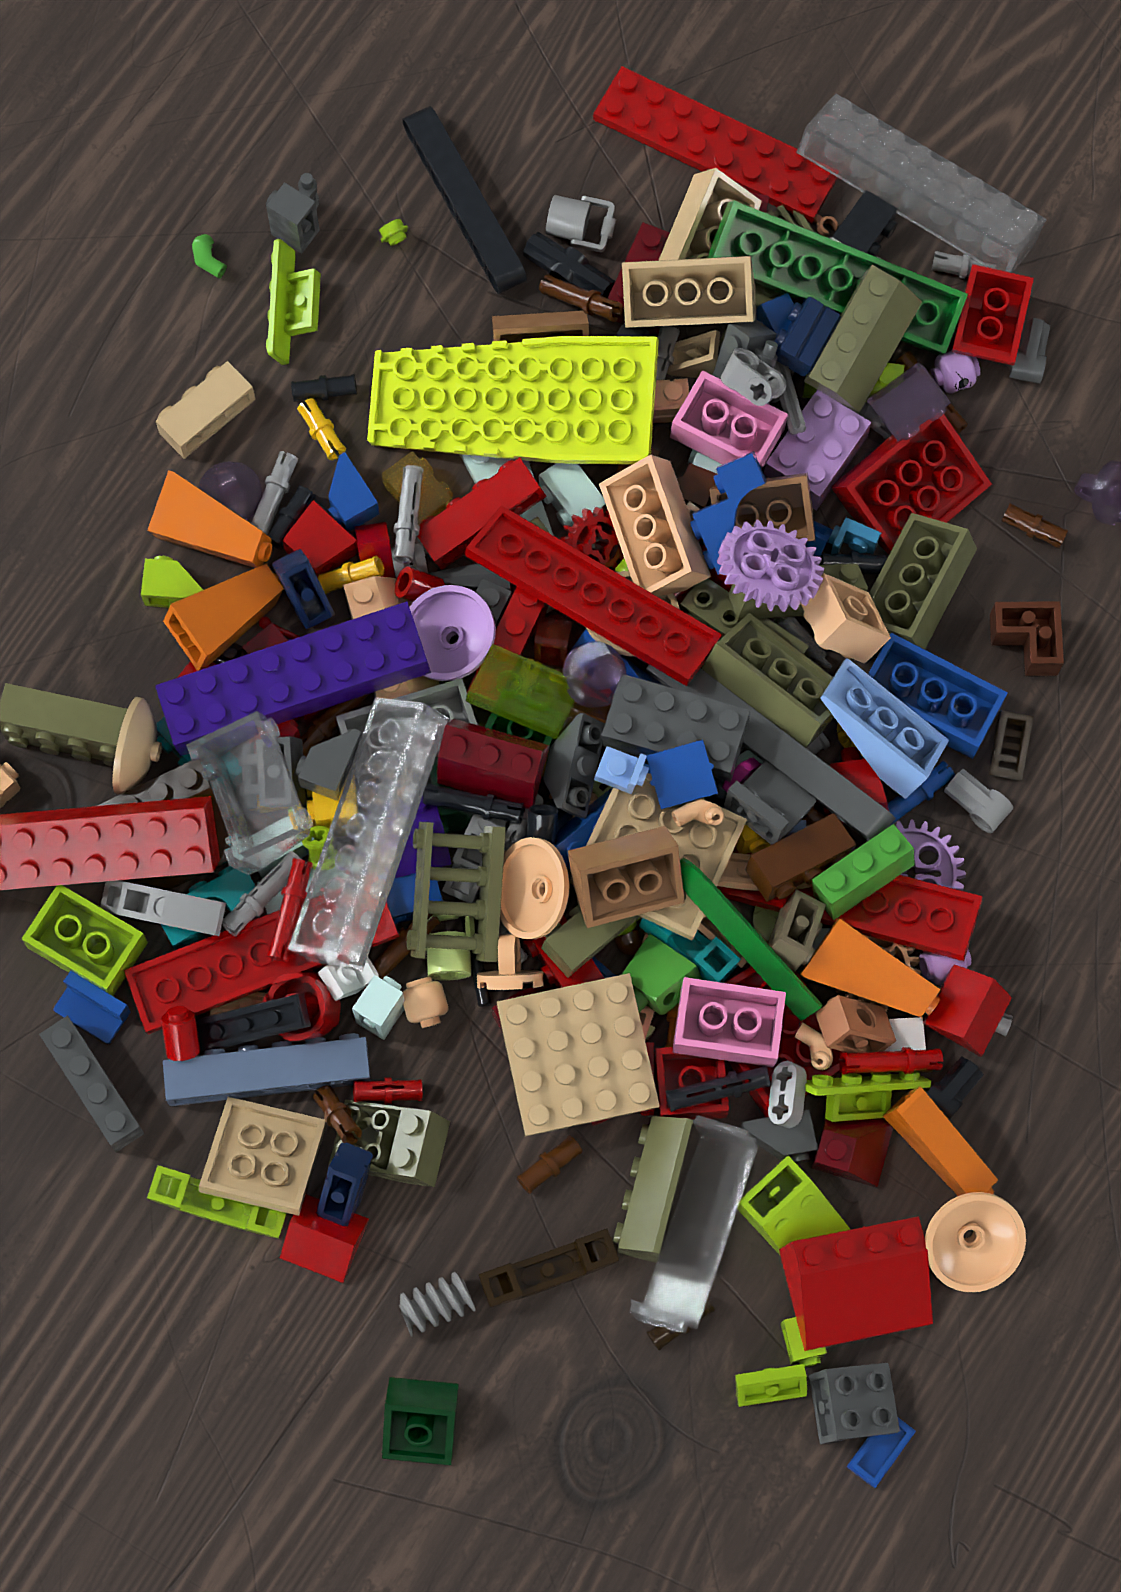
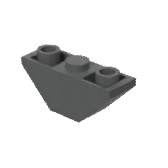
M579 713L550 746L543 780L557 808L581 819H586L595 781L594 777L597 772L603 745L602 732L605 723L584 713Z

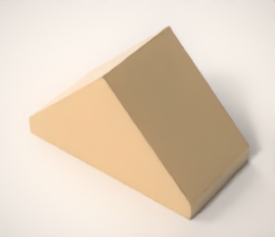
M714 330L676 342L672 355L674 357L673 365H669L667 374L698 378L703 370L713 375L718 359L720 332Z

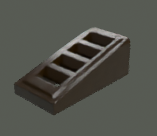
M1003 710L998 712L989 775L1022 781L1034 716ZM1006 723L1021 725V732L1005 729ZM1004 735L1020 738V744L1004 742ZM1001 748L1018 751V757L1001 754ZM999 760L1016 763V770L998 767Z

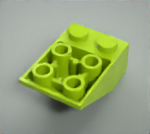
M789 1156L783 1159L742 1197L736 1206V1209L779 1255V1249L792 1241L851 1230L814 1182Z

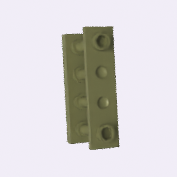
M419 822V829L416 828L413 834V847L417 849L412 930H409L407 933L406 941L407 949L411 950V957L425 959L426 948L472 950L476 954V960L497 962L506 827L484 826V833L475 836L433 833L434 823ZM432 846L479 849V852L482 853V866H479L477 869L431 867ZM430 880L477 883V886H480V899L476 900L475 903L430 901ZM428 914L474 916L475 920H478L477 934L475 933L473 937L427 934Z

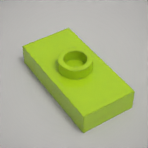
M804 1364L781 1368H766L762 1371L735 1375L736 1396L739 1407L807 1396V1375Z

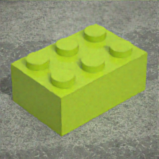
M63 885L55 887L22 937V941L31 951L68 973L70 970L112 996H114L126 977L124 970L133 967L148 944L145 935L141 931Z

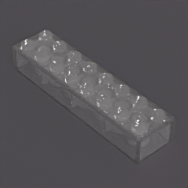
M835 94L807 124L796 152L864 193L865 190H868L898 208L897 213L988 268L1013 273L1035 245L1047 220L838 94Z
M375 697L290 941L289 950L316 963L363 972L443 737L445 725L449 718L427 704Z

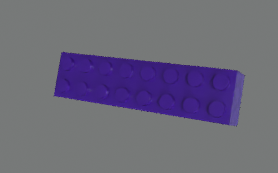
M406 601L157 684L155 687L173 745L179 755L184 756L429 674L431 670L408 602Z

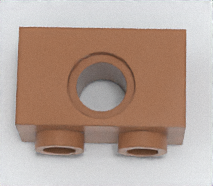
M837 995L829 999L826 1005L815 1013L827 1048L847 1053L881 1052L896 1042L887 1013L882 1006Z

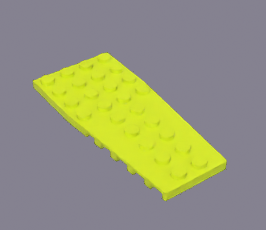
M557 336L522 339V342L507 343L505 340L492 341L490 345L476 346L474 343L462 344V347L444 348L442 345L431 346V349L413 350L412 348H401V351L384 353L381 350H377L374 357L367 440L372 446L515 460L520 457L521 460L546 463L635 464L651 455L659 340L657 337Z

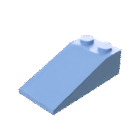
M848 658L843 661L820 698L878 777L905 799L929 777L949 742V739Z

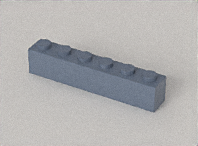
M351 1033L341 1035L339 1040L326 1041V1038L316 1037L305 1040L306 1044L292 1045L290 1041H280L273 1043L272 1048L259 1049L257 1045H245L239 1047L238 1052L225 1053L224 1049H211L205 1051L203 1056H196L185 1061L163 1060L166 1101L169 1106L222 1101L227 1100V1097L239 1099L317 1090L326 1085L332 1088L353 1086L354 1080L371 1081L366 1037L359 1038V1034Z

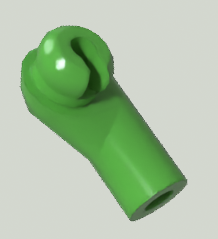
M207 234L195 237L192 243V250L196 265L215 277L221 278L226 271L227 265L212 257L211 249L214 243L212 237Z

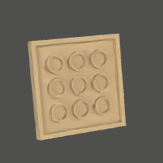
M647 773L642 786H635L632 794L616 788L612 789L586 846L666 826L678 844L680 859L684 857L691 861L717 887L747 821L746 818L720 807L724 812V819L719 825H707L693 819L679 827L673 820L671 813L687 803L661 810L655 786L650 784L652 780L650 773ZM571 877L569 883L573 885L572 877ZM683 889L685 903L639 914L638 916L692 941L704 913Z
M630 973L496 1002L525 1137L660 1107Z

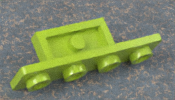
M282 239L274 240L273 252L271 254L272 279L269 284L271 296L270 309L268 310L269 329L266 349L269 356L281 365L289 364L291 336L318 331L321 273L316 269L294 272L295 250Z
M918 1070L912 1074H904L902 1071H899V1074L872 1072L870 1076L849 1073L846 1075L842 1074L841 1078H833L828 1075H813L812 1080H807L805 1091L816 1096L827 1095L825 1119L831 1122L884 1118L883 1115L891 1108L892 1090L915 1089L920 1086L921 1088H930L931 1080L920 1076V1071Z

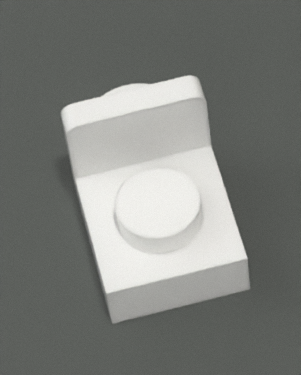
M363 949L355 951L344 960L325 966L318 972L335 1001L358 993L369 984L374 975L379 976Z

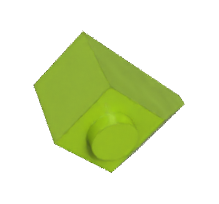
M156 556L154 559L145 558L141 597L145 606L169 608L172 603L203 590L178 561L167 556Z

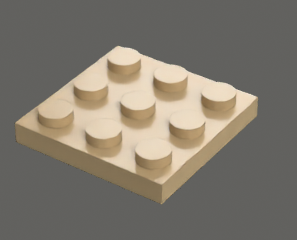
M227 1097L199 1184V1192L299 1216L326 1128L325 1119Z

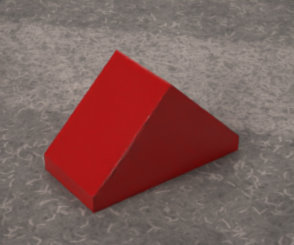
M381 522L355 526L360 562L378 556L384 566V574L379 577L395 578L387 523Z

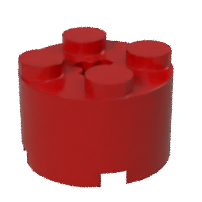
M298 972L281 975L271 983L272 986L264 996L263 1002L304 993L311 1027L279 1034L288 1041L322 1037L339 1024L341 1002L340 1000H334L318 973Z

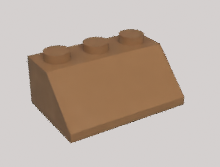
M584 311L492 316L493 341L506 340L507 343L522 342V339L589 336L588 317Z
M808 473L767 478L765 484L754 488L741 499L737 508L735 526L742 528L744 522H748L753 527L755 521L759 520L763 527H766L768 522L772 521L774 528L777 529L784 524L785 532L787 533L796 530V538L798 540L802 538H807V541L815 540ZM712 486L709 489L711 504L728 498L726 492L720 494L717 486Z
M666 826L568 850L572 882L587 928L685 903L679 848Z

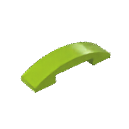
M157 1165L147 1199L210 1221L279 1239L287 1213L199 1192L201 1180L190 1177L189 1174Z

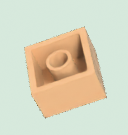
M824 573L821 576L823 581L814 599L810 598L806 606L801 604L804 610L803 616L811 625L815 634L814 639L824 650L830 649L840 653L845 658H852L865 664L891 637L869 592Z

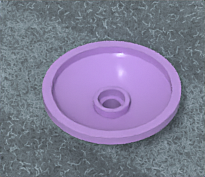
M444 585L428 590L410 605L409 608L431 673L423 675L424 677L436 681L461 679L473 673L487 659L495 640V620L490 607L477 593L462 586ZM458 635L457 642L450 644L451 637Z

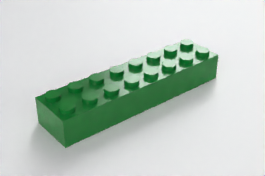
M735 200L727 204L707 257L751 256L754 282L781 294L788 293L791 298L804 302L808 297H812L824 304L825 307H829L840 314V316L866 270L871 265H874L900 280L922 301L900 341L935 355L946 354L968 296L965 292Z

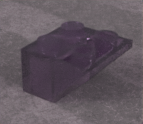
M919 362L866 400L886 430L897 441L902 438L908 440L920 431L919 426L928 419L930 421L938 419L947 411L945 407L951 404L948 397Z

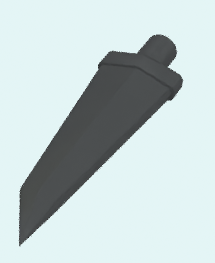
M480 564L428 573L442 578L445 585L478 588L481 580L485 579L508 590L512 588V583Z

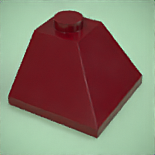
M882 1118L831 1122L825 1119L817 1146L818 1150L811 1169L877 1188L893 1127L887 1120Z

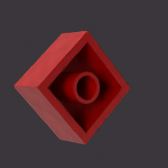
M673 1047L655 1048L654 1066L657 1096L660 1105L658 1108L659 1116L691 1120L727 1118L729 1112L728 1097L671 1112L665 1092L726 1076L725 1060L672 1053ZM712 1088L688 1094L687 1098L714 1092L715 1089Z

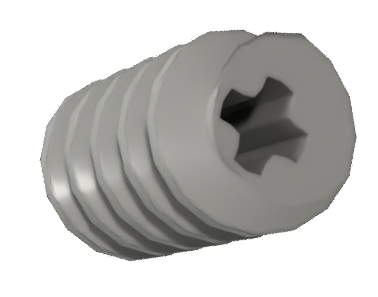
M456 1272L451 1274L450 1285L443 1277L439 1278L437 1290L430 1282L426 1283L425 1295L417 1287L413 1288L412 1300L404 1293L400 1294L399 1307L411 1337L413 1336V1325H416L421 1332L426 1331V1320H429L434 1327L439 1326L440 1314L447 1322H450L451 1310L453 1309L461 1317L464 1316L465 1304L474 1312L476 1311L464 1279H461Z

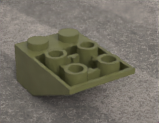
M345 1100L344 1104H347L351 1110V1117L362 1130L361 1138L357 1137L355 1132L352 1131L358 1139L352 1145L369 1151L374 1155L368 1175L408 1184L435 1187L450 1125L449 1120L429 1110L367 1102L354 1103L352 1100ZM338 1133L336 1134L329 1165L334 1156H336L341 1143H343Z

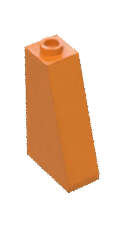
M168 470L147 530L157 539L254 568L263 565L264 562L269 560L272 553V539L175 472Z
M264 564L172 603L163 622L196 670L199 671L207 668L276 605L284 588L279 577L271 571L267 564Z
M841 919L835 921L814 951L808 964L799 973V975L806 979L918 1017H922L924 1013L930 1015L940 1001V998L936 995L941 989Z
M921 1086L905 1093L883 1115L887 1122L957 1196L972 1192L994 1194L995 1191L992 1186L998 1181L996 1176Z

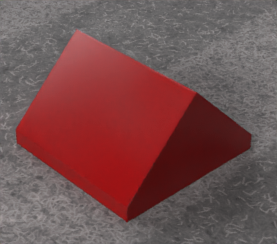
M954 964L937 995L940 998L938 1005L930 1015L927 1014L923 1024L982 1057L1012 997L994 978Z
M306 1194L299 1216L293 1215L290 1220L280 1259L344 1284L369 1219L354 1213L348 1226L339 1225L319 1217L316 1212L320 1200Z

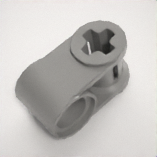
M743 348L734 349L721 375V381L724 385L737 391L757 406H763L772 399L780 397L786 389V380L779 371L760 360L751 351Z

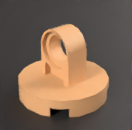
M501 934L499 936V971L477 973V988L479 989L487 986L488 990L523 989L524 984L531 983L533 988L544 986L543 971L521 970L520 938L513 934Z

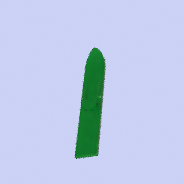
M684 857L681 858L682 883L686 894L772 990L786 992L785 1004L799 1020L803 1021L823 1006L820 1001L713 882L691 861Z

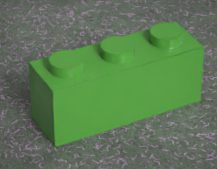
M893 824L813 878V896L816 900L826 904L824 910L835 920L914 866V848Z

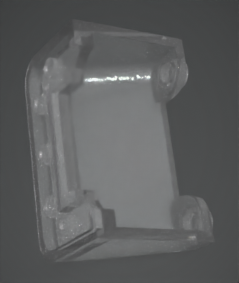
M258 711L186 744L191 760H201L204 769L201 772L202 776L211 784L229 837L225 838L227 845L231 847L225 849L224 852L229 866L247 875L262 870L310 835V827H313L310 814L305 808H302L277 737L280 736L278 726L272 718L267 719Z

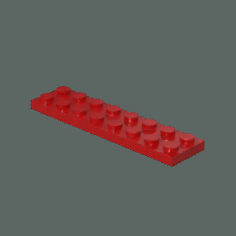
M623 66L619 69L593 113V120L702 172L717 168L747 191L768 195L769 204L776 207L783 205L788 213L792 215L794 210L804 215L807 222L813 224L816 215L821 210L841 172V169Z
M502 505L466 547V557L685 686H688L707 660L715 644L722 637V634Z
M736 846L732 853H739ZM899 875L835 920L824 910L820 922L833 926L837 919H841L863 935L964 961L982 905V896ZM717 886L727 899L776 912L780 911L792 895L790 894L783 899L776 897L766 902L758 890H742ZM813 887L797 889L816 899L813 896Z
M376 873L303 901L288 962L275 960V957H267L280 911L278 910L250 921L237 936H233L226 930L221 932L219 936L213 935L124 970L145 1032L151 1034L161 1030V1017L172 1007L184 1006L188 1010L193 1011L195 1016L269 988L272 986L271 983L281 975L310 972L346 958L357 950H367L400 937Z

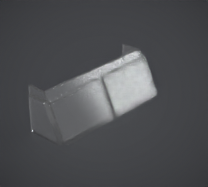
M697 1115L695 1120L693 1119V1125L698 1131L700 1139L644 1302L641 1303L631 1299L630 1303L632 1305L629 1310L640 1322L686 1333L687 1327L698 1328L759 1147L756 1139L752 1138L748 1130Z

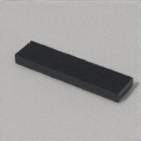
M304 993L196 1019L200 1053L311 1027Z

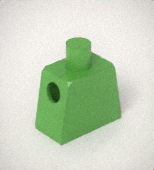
M651 934L645 939L622 973V975L630 973L638 1012L640 1013L648 1006L659 1015L666 1014L679 1003L684 977L703 980L697 965Z

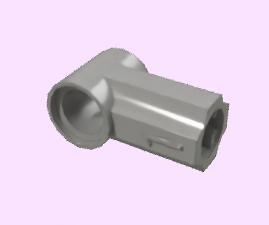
M964 769L955 775L944 790L947 795L970 813L972 821L987 833H993L1013 810L1012 803L1003 794L993 789H987Z

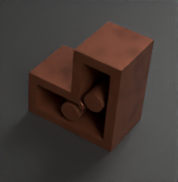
M1060 601L995 602L990 613L991 646L1023 645L1025 676H1058L1064 664Z

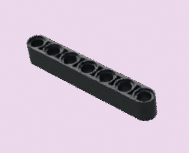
M428 106L402 118L408 138L497 294L526 282L527 276L518 256L434 109Z

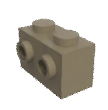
M797 889L780 909L768 945L793 973L801 964L806 966L814 953L815 948L812 945L822 929L823 923L820 921L826 904Z

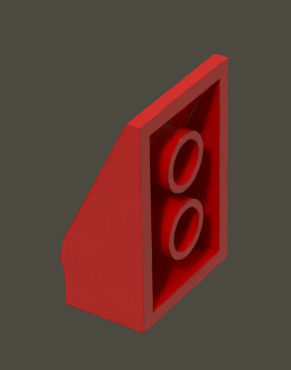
M972 264L965 293L968 296L958 320L952 352L1014 366L1034 278Z

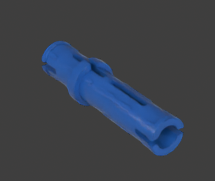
M945 761L940 762L931 771L929 777L906 799L899 794L888 803L889 812L896 818L892 824L924 800L930 801L937 790L955 777L952 768H946L948 764Z

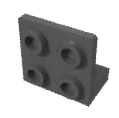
M765 761L743 785L736 781L728 789L723 807L746 818L745 824L772 845L784 839L815 806L816 799L768 761Z
M888 1363L831 1368L809 1375L820 1445L852 1438L895 1434L900 1431Z

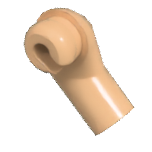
M703 799L693 800L671 813L673 820L679 827L693 819L707 825L716 826L724 819V812L720 806Z
M802 1023L795 1038L809 1046L811 1063L815 1069L825 1070L829 1068L833 1062L832 1049L827 1048L823 1035L820 1032Z

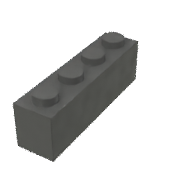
M68 1015L39 1033L115 1152H118L145 1134Z

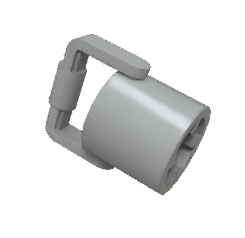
M554 195L549 208L545 234L571 240L570 245L574 247L603 252L606 249L608 239H611L616 223V219L613 218L615 206L610 201L582 196L581 200ZM591 205L608 209L600 232V245L584 241Z

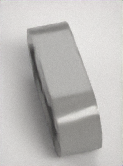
M784 1061L779 1063L773 1071L768 1116L770 1121L784 1128H793L802 1119L806 1092L805 1084L807 1083V1074L802 1066L790 1061Z

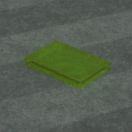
M492 644L466 695V702L557 739L581 691L583 681Z

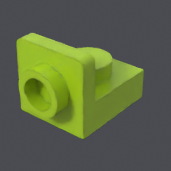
M796 1317L783 1320L781 1328L790 1364H804L805 1368L820 1364V1357H824L827 1354L826 1347L804 1351Z

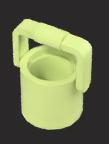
M433 915L434 917L437 916L440 921L461 917L456 915ZM465 916V933L445 931L432 933L431 935L473 937L475 934L474 916ZM426 948L428 977L434 980H459L471 976L470 950Z

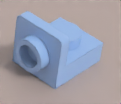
M606 746L594 780L632 794L635 786H642L649 770V767L644 766L647 756L640 753L639 758Z

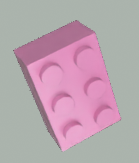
M702 370L672 422L670 438L721 464L754 451L762 469L785 430L788 414L768 403L763 406L753 404L737 391L724 385L721 379Z
M684 977L680 992L672 1053L774 1068L778 1060L786 992Z

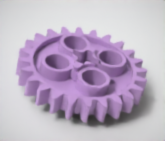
M756 520L753 527L748 522H744L742 528L734 526L732 533L728 532L718 551L720 555L717 563L722 565L719 574L727 575L724 583L729 585L735 584L733 593L743 592L745 594L743 601L747 602L753 598L756 600L755 605L757 608L762 603H766L769 611H772L774 606L778 605L781 611L785 612L788 605L797 610L800 603L806 606L810 598L814 599L823 581L821 575L824 568L819 566L822 558L813 556L816 551L815 547L805 546L807 538L799 540L796 538V530L787 533L785 532L784 524L777 529L774 528L772 521H769L767 526L763 527L762 523Z
M913 819L910 820L909 827L906 829L903 828L900 821H897L896 827L914 848L915 865L912 867L915 868V873H923L917 874L915 879L963 891L964 885L957 882L956 879H962L966 876L965 871L957 869V867L964 864V858H954V855L959 851V846H947L951 836L947 835L940 839L938 837L940 827H936L932 832L927 831L928 823L924 821L920 829L915 827ZM929 850L934 852L938 859L934 864L926 865L920 861L919 855L923 851ZM934 871L941 872L940 877L924 875V873H931Z

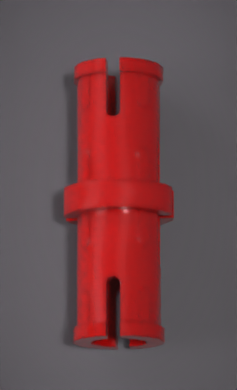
M384 1077V1081L354 1080L353 1082L354 1103L384 1101V1104H392V1101H422V1079L392 1080L391 1077Z

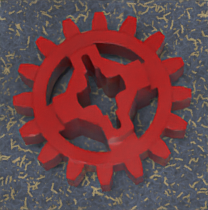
M595 507L592 513L591 510L584 508L582 509V518L573 514L571 516L574 522L573 526L564 525L563 527L569 532L568 537H561L560 540L604 566L615 570L618 565L616 561L618 559L622 560L624 556L608 510L604 513L602 508ZM598 522L605 523L610 530H602Z

